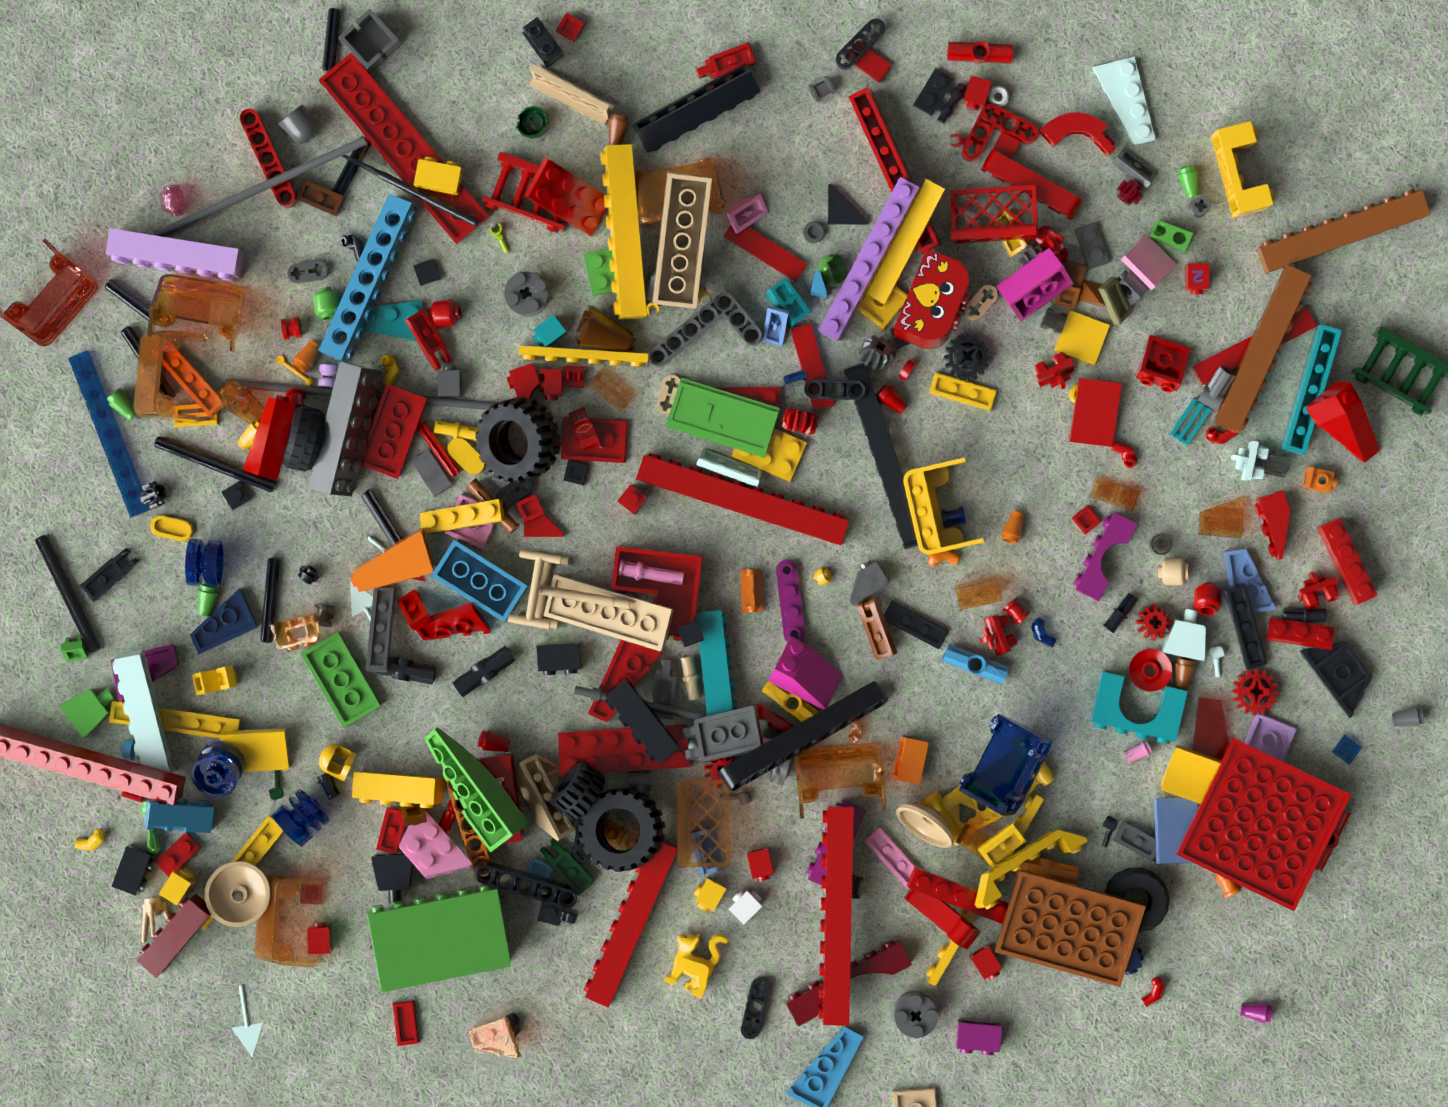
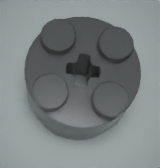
M532 272L514 274L506 283L504 290L505 300L510 309L523 317H530L540 313L546 307L549 299L548 288L540 276ZM527 289H529V292L532 294V296H528L526 299H524V296L521 293L522 291L526 292Z
M909 992L903 994L896 1001L893 1017L896 1026L904 1035L918 1039L932 1032L937 1024L938 1013L933 1001L926 994ZM919 1010L920 1017L918 1019L916 1017L911 1019V1012H918Z

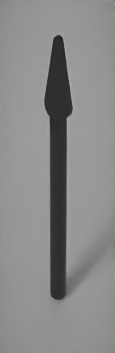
M341 156L379 177L381 180L472 226H478L480 223L476 217L384 171L378 170L350 156Z

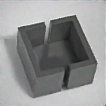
M369 8L356 20V23L361 28L359 31L352 24L338 38L366 70L371 73L384 62V55L388 58L402 44Z

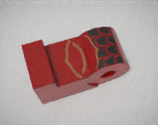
M585 407L568 413L582 451L601 444Z

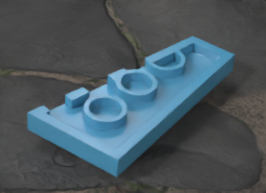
M843 1026L786 1091V1094L810 1107H828L864 1036Z

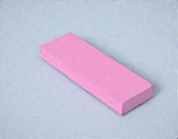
M879 827L864 842L903 885L909 889L907 883L915 865L884 830Z

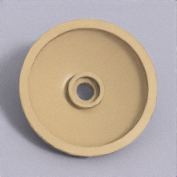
M911 803L902 804L897 808L896 815L908 830L936 847H951L954 842L953 833L937 809Z
M238 861L222 865L210 876L205 888V902L210 914L220 923L231 927H243L254 923L265 913L270 902L271 891L266 876L256 866L246 862ZM237 892H243L242 899L236 898Z

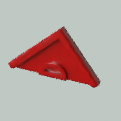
M545 514L526 523L524 522V537H564V533Z

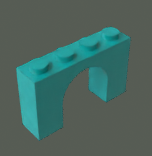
M1101 671L1089 720L1094 723V727L1106 730L1107 726L1115 727V732L1126 735L1128 731L1136 732V737L1149 739V736L1157 737V742L1169 744L1170 740L1176 742L1188 691L1165 686L1162 691L1159 708L1154 717L1144 723H1133L1124 717L1119 707L1124 676Z

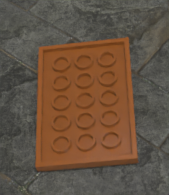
M1019 869L995 946V952L1121 987L1146 905Z

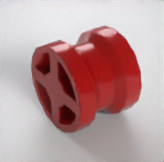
M298 316L293 317L292 320L281 319L284 340H289L291 337L302 338L301 323Z

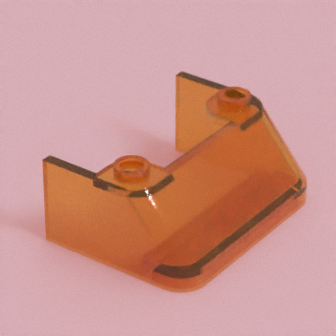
M175 274L162 275L149 309L147 337L152 338L156 325L166 328L172 326L176 319L218 326V333L226 339H231L230 351L234 352L240 333L246 291L240 286Z
M169 330L147 332L141 337L134 396V411L139 417L199 423L197 415L175 413L176 405L174 400L168 395L159 394L163 352L172 353L178 351L182 345V340L207 343L205 334Z
M863 743L814 747L795 756L800 819L804 818L803 803L816 801L819 797V790L861 787L862 793L870 798L880 797L882 812H886V786L881 750L878 745Z
M282 874L265 875L270 885L271 896L268 908L256 921L255 955L260 960L278 965L317 966L319 959L295 958L294 950L289 944L277 943L280 900H291L296 897L299 891V883L321 885L325 882V878Z

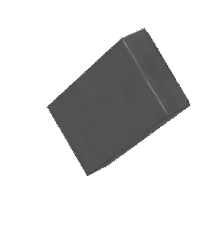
M429 449L411 460V463L434 497L452 486Z

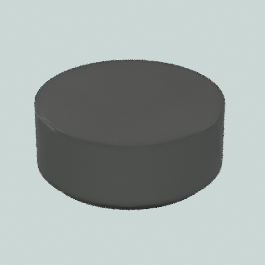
M809 222L804 227L803 235L809 243H818L824 238L825 230L819 222Z

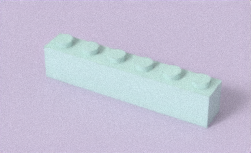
M144 649L118 654L113 661V670L119 677V693L124 696V712L126 715H129V732L131 736L134 735L136 742L134 743L135 754L140 757V764L174 773V765Z

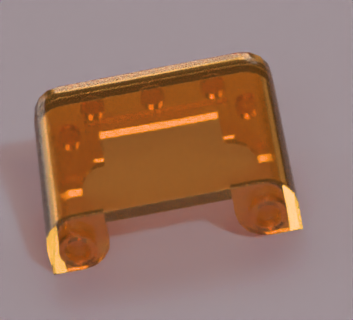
M711 157L699 159V163L648 172V169L635 171L637 209L641 228L650 227L656 220L658 224L662 223L668 171L711 176L712 183L708 211L715 213V215L725 213V204L716 161L711 160Z

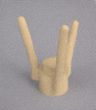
M161 897L144 899L142 943L146 942L148 916H150L152 937L155 936L154 915H161L162 910L166 920L170 916L167 904L162 902Z

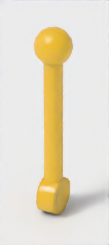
M283 356L276 358L278 364L286 366L303 379L307 386L313 385L314 381L312 378H307L287 363Z

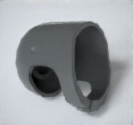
M304 105L297 107L284 120L278 123L294 141L301 144L313 139L319 130L318 121Z

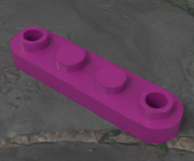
M782 560L776 567L783 635L785 641L788 642L791 637V631L796 630L799 634L796 639L802 642L805 638L798 569L793 561ZM785 566L791 568V572L788 575L783 573Z

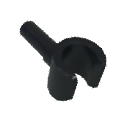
M1107 816L1102 825L1108 829L1102 846L1106 848L1112 832L1117 827L1116 820L1110 816Z

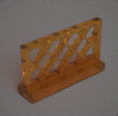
M677 780L678 868L730 867L729 788L725 784V793L719 800L710 792L715 784H725L723 780ZM705 784H712L708 789L704 786ZM690 785H700L705 792L696 800L690 794ZM707 793L717 801L709 810L699 802ZM690 797L695 801L691 806ZM724 797H725V805H723V804L720 802ZM718 803L725 809V815L720 821L710 813ZM696 804L706 812L698 821L691 816V809ZM707 815L717 823L709 832L699 824ZM724 819H725V827L721 824V822H722ZM718 825L725 831V837L720 843L710 835ZM696 826L706 834L698 843L691 837V831ZM708 836L717 844L709 854L700 846ZM691 841L695 844V846L692 849ZM724 841L726 849L721 845ZM698 847L706 857L701 862H691V853ZM720 847L726 853V862H716L711 857V854Z

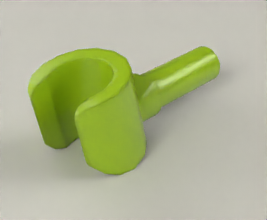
M498 223L500 230L497 233H494L490 226L491 234L497 237L504 253L509 252L503 237L501 224Z

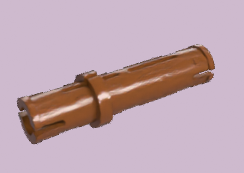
M477 478L472 480L466 487L480 502L495 500ZM503 507L505 521L499 523L509 534H512L520 525L507 513L508 509Z

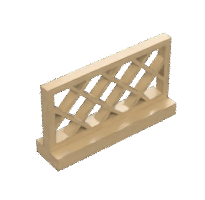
M534 64L532 65L530 71L533 78L529 84L530 86L604 126L606 125L615 108L614 105L540 65L539 67Z

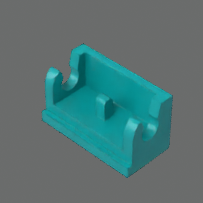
M786 277L765 293L773 307L789 311L787 322L789 329L811 313Z

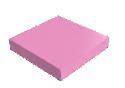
M1147 234L1121 259L1151 290L1177 265Z
M460 494L455 507L479 503L480 501ZM495 523L445 531L444 533L484 550Z

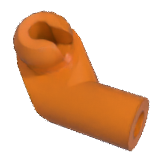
M948 550L930 554L927 562L930 566L936 567L938 563L946 560L956 566L960 556Z

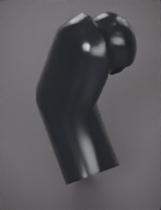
M352 234L342 235L339 240L340 244L353 250L356 261H359L364 250L362 240Z
M513 1013L505 1016L504 1021L506 1022L507 1032L500 1038L507 1046L521 1031L520 1020Z

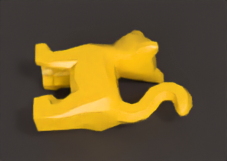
M699 933L696 936L680 934L677 937L679 951L674 958L673 970L671 973L666 974L664 981L674 985L684 973L692 977L691 982H687L684 989L693 991L692 995L701 999L707 989L709 977L715 966L720 962L721 953L717 944L719 942L727 944L729 941L727 936L723 934L714 935L710 939L709 950L712 954L710 959L692 954L698 947Z

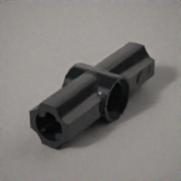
M505 645L488 658L485 657L470 668L471 670L455 679L452 683L459 694L464 697L480 685L483 686L489 680L496 677L497 673L511 665L516 659Z
M390 657L388 672H370L388 675L397 680L408 682L411 680L433 685L437 667L416 663L411 659Z

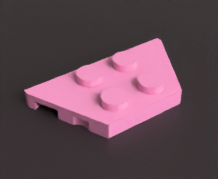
M425 809L427 822L408 826L399 844L402 852L426 879L437 877L440 874L454 873V870L470 869L473 867L471 861Z

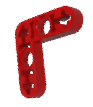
M987 104L979 113L962 147L961 156L968 162L976 161L981 155L993 129L1004 132L1026 145L1032 144L1037 139L1039 132L1034 124L995 104ZM989 110H993V115L995 117L992 116L990 119H988L986 112H989ZM1000 114L1004 115L999 124H997V118H999ZM1012 119L1015 127L1010 130L1006 129L1003 124L1004 120ZM1019 124H1022L1023 126L1020 128L1021 130L1018 132V134L1015 133V131L1019 127ZM979 127L984 128L986 137L978 138L975 134V129ZM1032 130L1031 134L1033 137L1026 138L1023 131ZM974 142L978 143L974 149V152L977 154L969 156L967 149H970Z

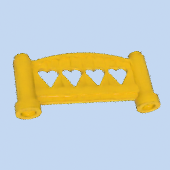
M1027 730L1019 733L1009 741L1013 747L1012 751L944 797L937 790L920 801L921 805L929 808L933 807L940 812V815L946 820L953 833L954 846L965 841V833L985 827L1007 815L1022 803L1039 783L1046 786L1054 780L1053 773L1030 739L1032 737ZM1013 767L1029 774V779L1025 782L1022 781V784L1018 787L1013 785ZM995 779L1010 785L1012 788L1011 792L1008 794L1004 793V796L1000 799L996 798ZM977 791L994 799L993 804L987 805L983 811L977 808ZM959 803L976 811V815L973 818L969 817L965 823L960 822Z

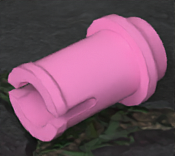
M1141 741L1140 745L1124 751L1125 757L1134 754L1127 758L1129 764L1142 757H1149V754L1153 753L1147 741L1144 743Z

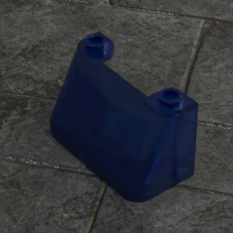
M997 714L989 724L990 732L993 735L975 771H971L968 774L965 773L961 778L959 791L1002 816H1013L1018 812L1052 747L1053 740L1011 718Z

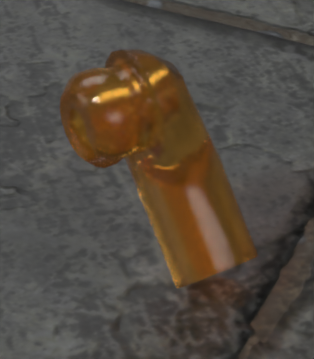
M860 720L850 724L848 738L852 743L861 741L863 737L864 725Z

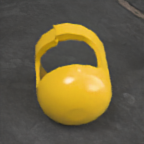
M337 743L328 744L320 754L319 767L325 773L344 781L357 753ZM336 754L346 759L345 766L333 762V756Z

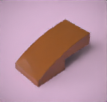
M1065 260L1063 267L1074 284L1056 296L1054 304L1075 309L1086 265Z

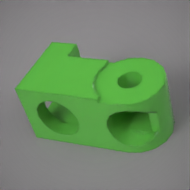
M1156 220L1149 237L1185 254L1193 233Z

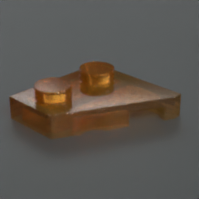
M1245 496L1200 512L1198 535L1241 539L1243 535Z

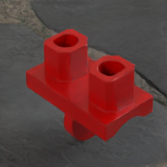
M1063 352L1052 357L1055 366L1048 368L1045 361L1035 364L1037 383L1040 388L1049 384L1051 388L1059 385L1060 389L1064 390L1066 389L1064 382L1070 380L1069 374L1075 371L1073 360L1071 358L1068 359Z
M1309 572V579L1303 581L1304 588L1299 589L1300 594L1297 595L1299 602L1303 601L1308 609L1319 606L1320 602L1317 596L1324 594L1327 603L1336 601L1339 597L1337 591L1338 580L1336 577L1325 580L1324 575L1316 576L1315 572Z
M994 615L983 619L986 628L982 629L985 637L979 639L980 643L987 642L989 649L994 648L996 655L1010 652V648L1017 645V640L1013 634L1007 636L1004 634L1003 628L1010 626L1007 615Z

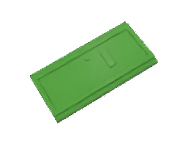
M681 378L666 427L765 458L780 408Z

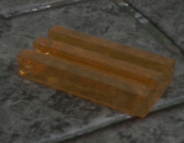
M602 369L588 383L592 390L619 412H622L634 397L632 393ZM600 376H604L628 396L626 400L603 382ZM595 382H598L620 400L622 405L619 406L594 385Z

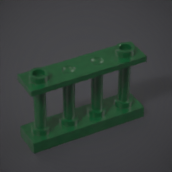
M1377 327L1373 333V336L1377 338V344L1363 368H1354L1351 373L1356 375L1355 379L1364 384L1369 382L1411 406V411L1420 416L1431 414L1432 409L1428 408L1426 404L1440 379L1448 378V364L1384 327ZM1389 344L1396 348V354L1383 377L1379 380L1369 373L1384 347H1387ZM1408 355L1414 359L1413 363L1415 364L1400 390H1397L1388 384L1403 357ZM1427 366L1433 370V376L1420 399L1416 401L1407 396L1421 369Z

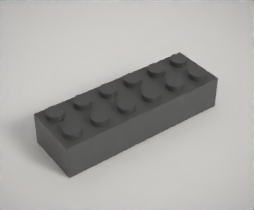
M339 362L322 438L308 488L330 495L352 497L356 489L357 474L362 464V454L367 445L368 430L372 425L373 410L377 405L378 390L382 385L383 371Z

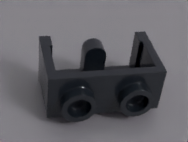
M538 17L523 27V36L547 68L564 56L562 49Z

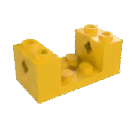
M1251 121L1218 129L1211 135L1233 219L1267 210L1275 201L1273 189H1269L1268 184L1242 190L1244 180L1242 175L1238 174L1236 166L1239 165L1236 153L1233 152L1248 149L1257 142V128L1252 126Z

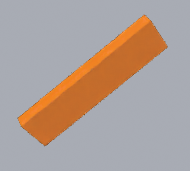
M168 341L154 354L210 418L227 404L172 341Z

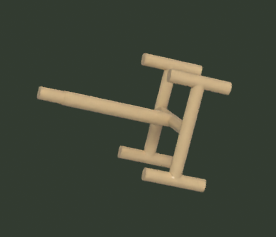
M520 549L519 557L535 560L526 615L509 614L508 622L545 629H557L559 621L543 618L546 596L611 607L630 608V600L548 586L552 563L568 566L569 557Z

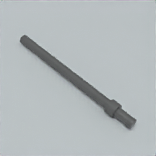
M575 687L574 694L590 697V700L598 702L599 700L605 701L607 699L605 696L606 692L601 691L600 688ZM646 701L650 708L656 712L693 720L702 718V712Z

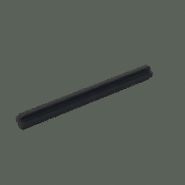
M161 436L157 437L154 442V447L252 486L268 492H273L276 482L247 472L242 468Z
M42 535L36 538L35 543L88 652L91 654L99 651L101 646L47 536Z

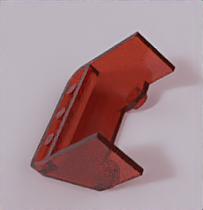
M46 238L42 242L55 253L50 259L49 267L56 275L29 306L23 302H14L6 311L0 307V316L42 347L53 343L98 290L97 281Z

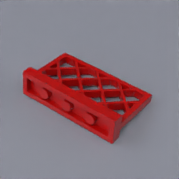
M1036 185L950 190V237L954 244L1039 238ZM1023 191H1032V199L1026 205L1018 199V196ZM1002 192H1008L1013 197L1005 206L996 200ZM980 194H987L991 200L982 208L975 200ZM957 195H965L970 199L962 209L956 205ZM1015 200L1024 207L1016 216L1007 209ZM995 201L1002 210L993 218L986 209ZM972 203L981 209L973 219L965 213V210ZM1028 210L1033 215V223L1023 224L1018 218ZM1006 211L1014 219L1008 225H1001L997 219ZM985 213L992 220L987 226L980 227L975 221ZM962 214L970 220V223L965 228L956 227V220Z

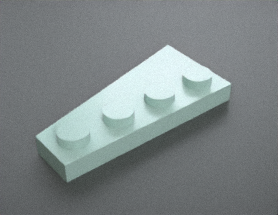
M1135 57L1093 67V71L1110 99L1133 145L1155 141Z

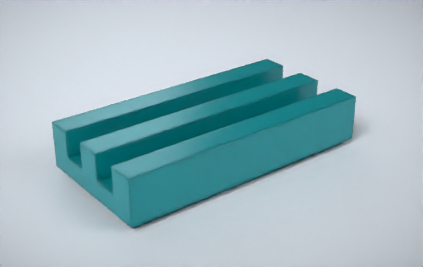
M1192 398L1169 435L1188 446L1211 409ZM1194 405L1197 406L1180 434H1176V431ZM1203 410L1204 413L1185 440L1183 436L1199 412Z

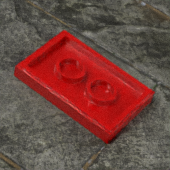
M1078 377L1069 442L1112 447L1122 383Z
M564 416L561 459L611 463L626 462L628 420L589 418L601 444L582 451L570 417Z

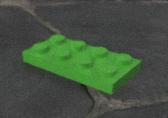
M339 632L300 653L343 728L381 707L379 700Z

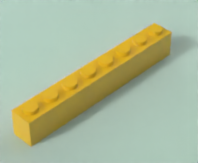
M632 144L607 145L603 152L600 153L601 165H605V173L602 174L603 186H607V195H604L605 208L609 209V216H606V227L611 232V237L608 238L609 251L612 250L613 259H610V271L614 272L615 280H612V292L616 293L617 300L613 304L614 314L618 315V320L642 319L647 316Z

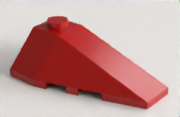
M1336 381L1305 407L1319 428L1324 429L1330 434V437L1344 445L1345 449L1362 463H1366L1380 451L1362 401L1351 382Z

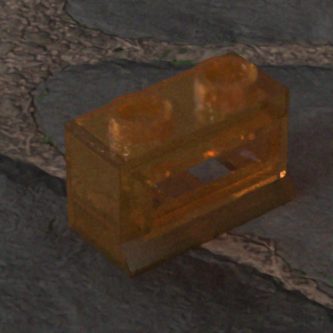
M317 613L270 625L277 650L286 648V651L290 652L299 649L301 644H303L304 648L316 645L315 640L321 639L316 620ZM304 626L307 636L292 640L290 630Z

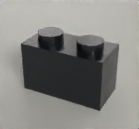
M580 643L536 646L538 672L543 671V675H556V670H564L565 674H576L577 669H582Z
M131 844L126 846L111 887L135 896L140 891L144 892L148 880L145 879L148 871H152L156 861L153 859L154 854Z

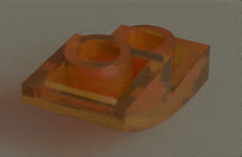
M1095 477L1089 497L1133 512L1140 491Z
M607 819L604 825V834L607 841L612 847L619 850L632 848L640 838V835Z

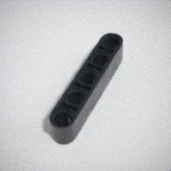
M485 860L477 862L474 866L476 879L483 885L562 908H571L577 902L576 893L568 884ZM484 868L490 870L487 876L479 875L480 871ZM505 874L510 875V879L507 882H500L501 876ZM525 880L531 882L527 888L520 887L521 883ZM543 887H551L549 893L541 894ZM566 892L571 893L569 899H561L562 894Z

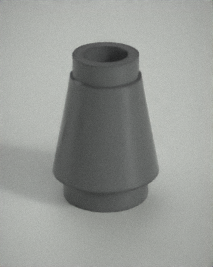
M1415 705L1392 714L1394 726H1420V724L1425 723L1422 706L1416 707Z

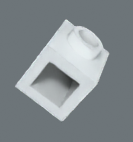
M740 890L732 898L734 902L729 906V910L744 925L762 907L760 903L762 898L754 890L751 893L748 890L744 893Z

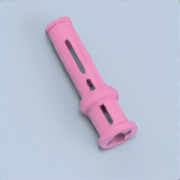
M621 558L617 577H632L636 581L641 580V578L682 586L684 572L644 565L641 561L634 563L624 561Z

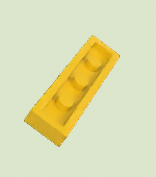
M501 499L420 513L421 528H424L425 535L505 521Z

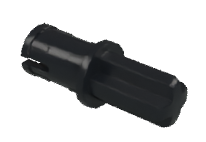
M1128 593L1117 609L1113 608V613L1103 626L1112 633H1115L1124 619L1128 618L1126 615L1138 601L1137 597Z
M1306 606L1303 608L1285 607L1282 611V618L1284 620L1302 621L1304 623L1307 621L1325 623L1327 617L1326 609H1308Z

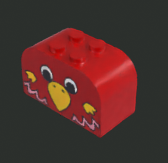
M926 249L894 326L895 338L920 348L931 350L944 345L949 339L952 330L956 332L961 317L959 313L960 311H965L969 301V295L967 294L969 276L962 263Z

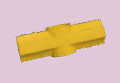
M769 681L761 690L801 722L819 712L802 698ZM795 697L798 699V706L795 709L787 707L786 701L788 698Z

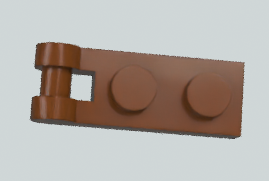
M874 597L869 601L858 602L857 608L876 660L896 654L897 650L882 611L881 599Z

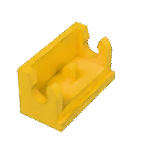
M1010 822L977 847V849L990 867H993L1026 841L1014 824Z

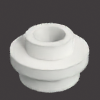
M1002 86L992 87L987 96L988 102L999 107L1006 105L1009 100L1007 89ZM996 93H1000L1002 95V99L997 101L995 100L994 95Z

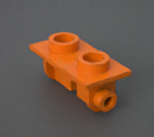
M740 570L742 613L763 612L762 570Z

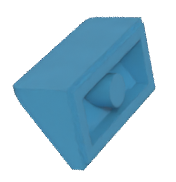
M816 271L810 295L826 299L827 291L821 273Z

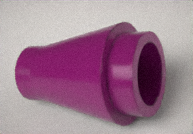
M1267 1002L1242 1003L1240 1016H1245L1265 1024V1022H1271L1273 1005H1267Z

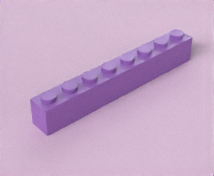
M903 177L899 178L818 331L836 341H842L922 187Z

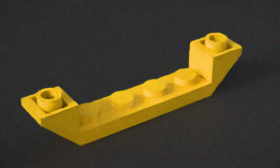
M1061 830L1049 831L981 875L975 906L977 908L985 907L986 909L997 904L996 900L1002 897L995 883L1003 880L1006 877L1005 873L1008 871L1014 872L1023 867L1022 862L1027 859L1032 861L1039 857V852L1044 848L1049 850L1058 844L1062 853L1071 852V854H1075L1083 849L1082 845L1088 842L1086 837Z

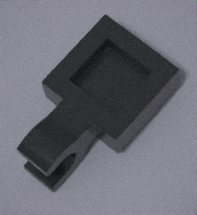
M542 902L537 921L559 926L560 920L574 924L577 914L562 911V907Z

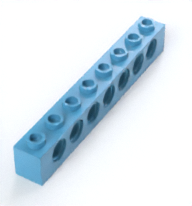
M388 194L318 350L324 355L348 363L353 358L356 350L355 345L364 334L365 322L370 320L373 314L372 307L381 296V287L384 281L388 280L391 272L390 267L399 256L398 249L408 236L407 229L410 223H413L416 218L417 208L411 202ZM400 217V222L397 225H392L393 219ZM391 236V242L383 245L384 239ZM378 256H382V262L375 265V259ZM373 275L372 283L366 284V279ZM365 295V300L357 304L358 297ZM356 314V320L353 323H348L349 317ZM347 334V340L344 343H340V337Z

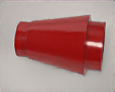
M887 383L876 394V397L879 399L878 402L898 414H901L908 406L895 388Z
M482 730L477 743V747L482 748V750L506 753L510 746V740L490 730Z

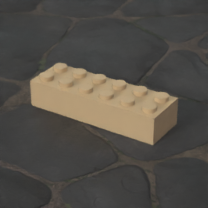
M667 172L653 304L693 309L697 307L712 183L711 176Z

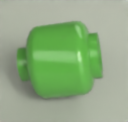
M331 287L320 288L319 292L313 296L315 314L321 317L322 320H332L341 301L340 293L332 290Z

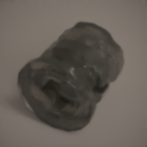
M314 604L317 612L314 613L316 621L313 625L333 627V623H331V619L334 617L332 609H335L336 606Z

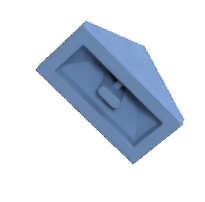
M768 306L762 341L783 346L789 311Z

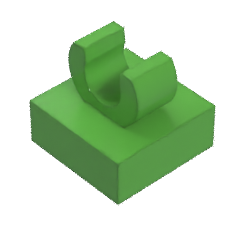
M77 635V641L71 642L69 637L65 638V643L61 644V652L66 662L88 659L87 649L80 635Z

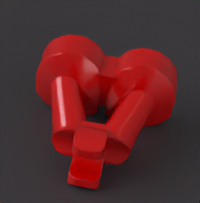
M1050 226L1040 227L1039 238L1034 239L1035 242L1042 249L1050 248L1062 264L1068 257V249L1062 243L1065 240L1061 233L1056 235L1055 229Z

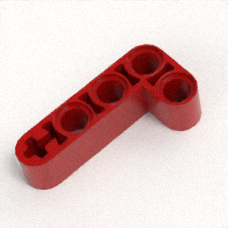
M912 889L904 897L907 902L942 929L950 940L964 949L968 950L981 933L979 929L944 901Z

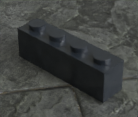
M627 677L606 692V704L611 710H617L620 714L618 717L620 722L625 727L629 726L632 729V737L638 744L643 743L646 747L645 753L651 761L656 760L659 764L679 749V743Z

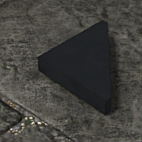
M828 184V225H868L867 219L832 184Z

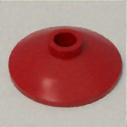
M1145 649L1138 652L1132 658L1129 664V676L1137 688L1147 692L1158 691L1164 688L1170 681L1172 665L1169 658L1163 652L1156 649ZM1148 666L1154 669V672L1151 675L1146 673V668Z

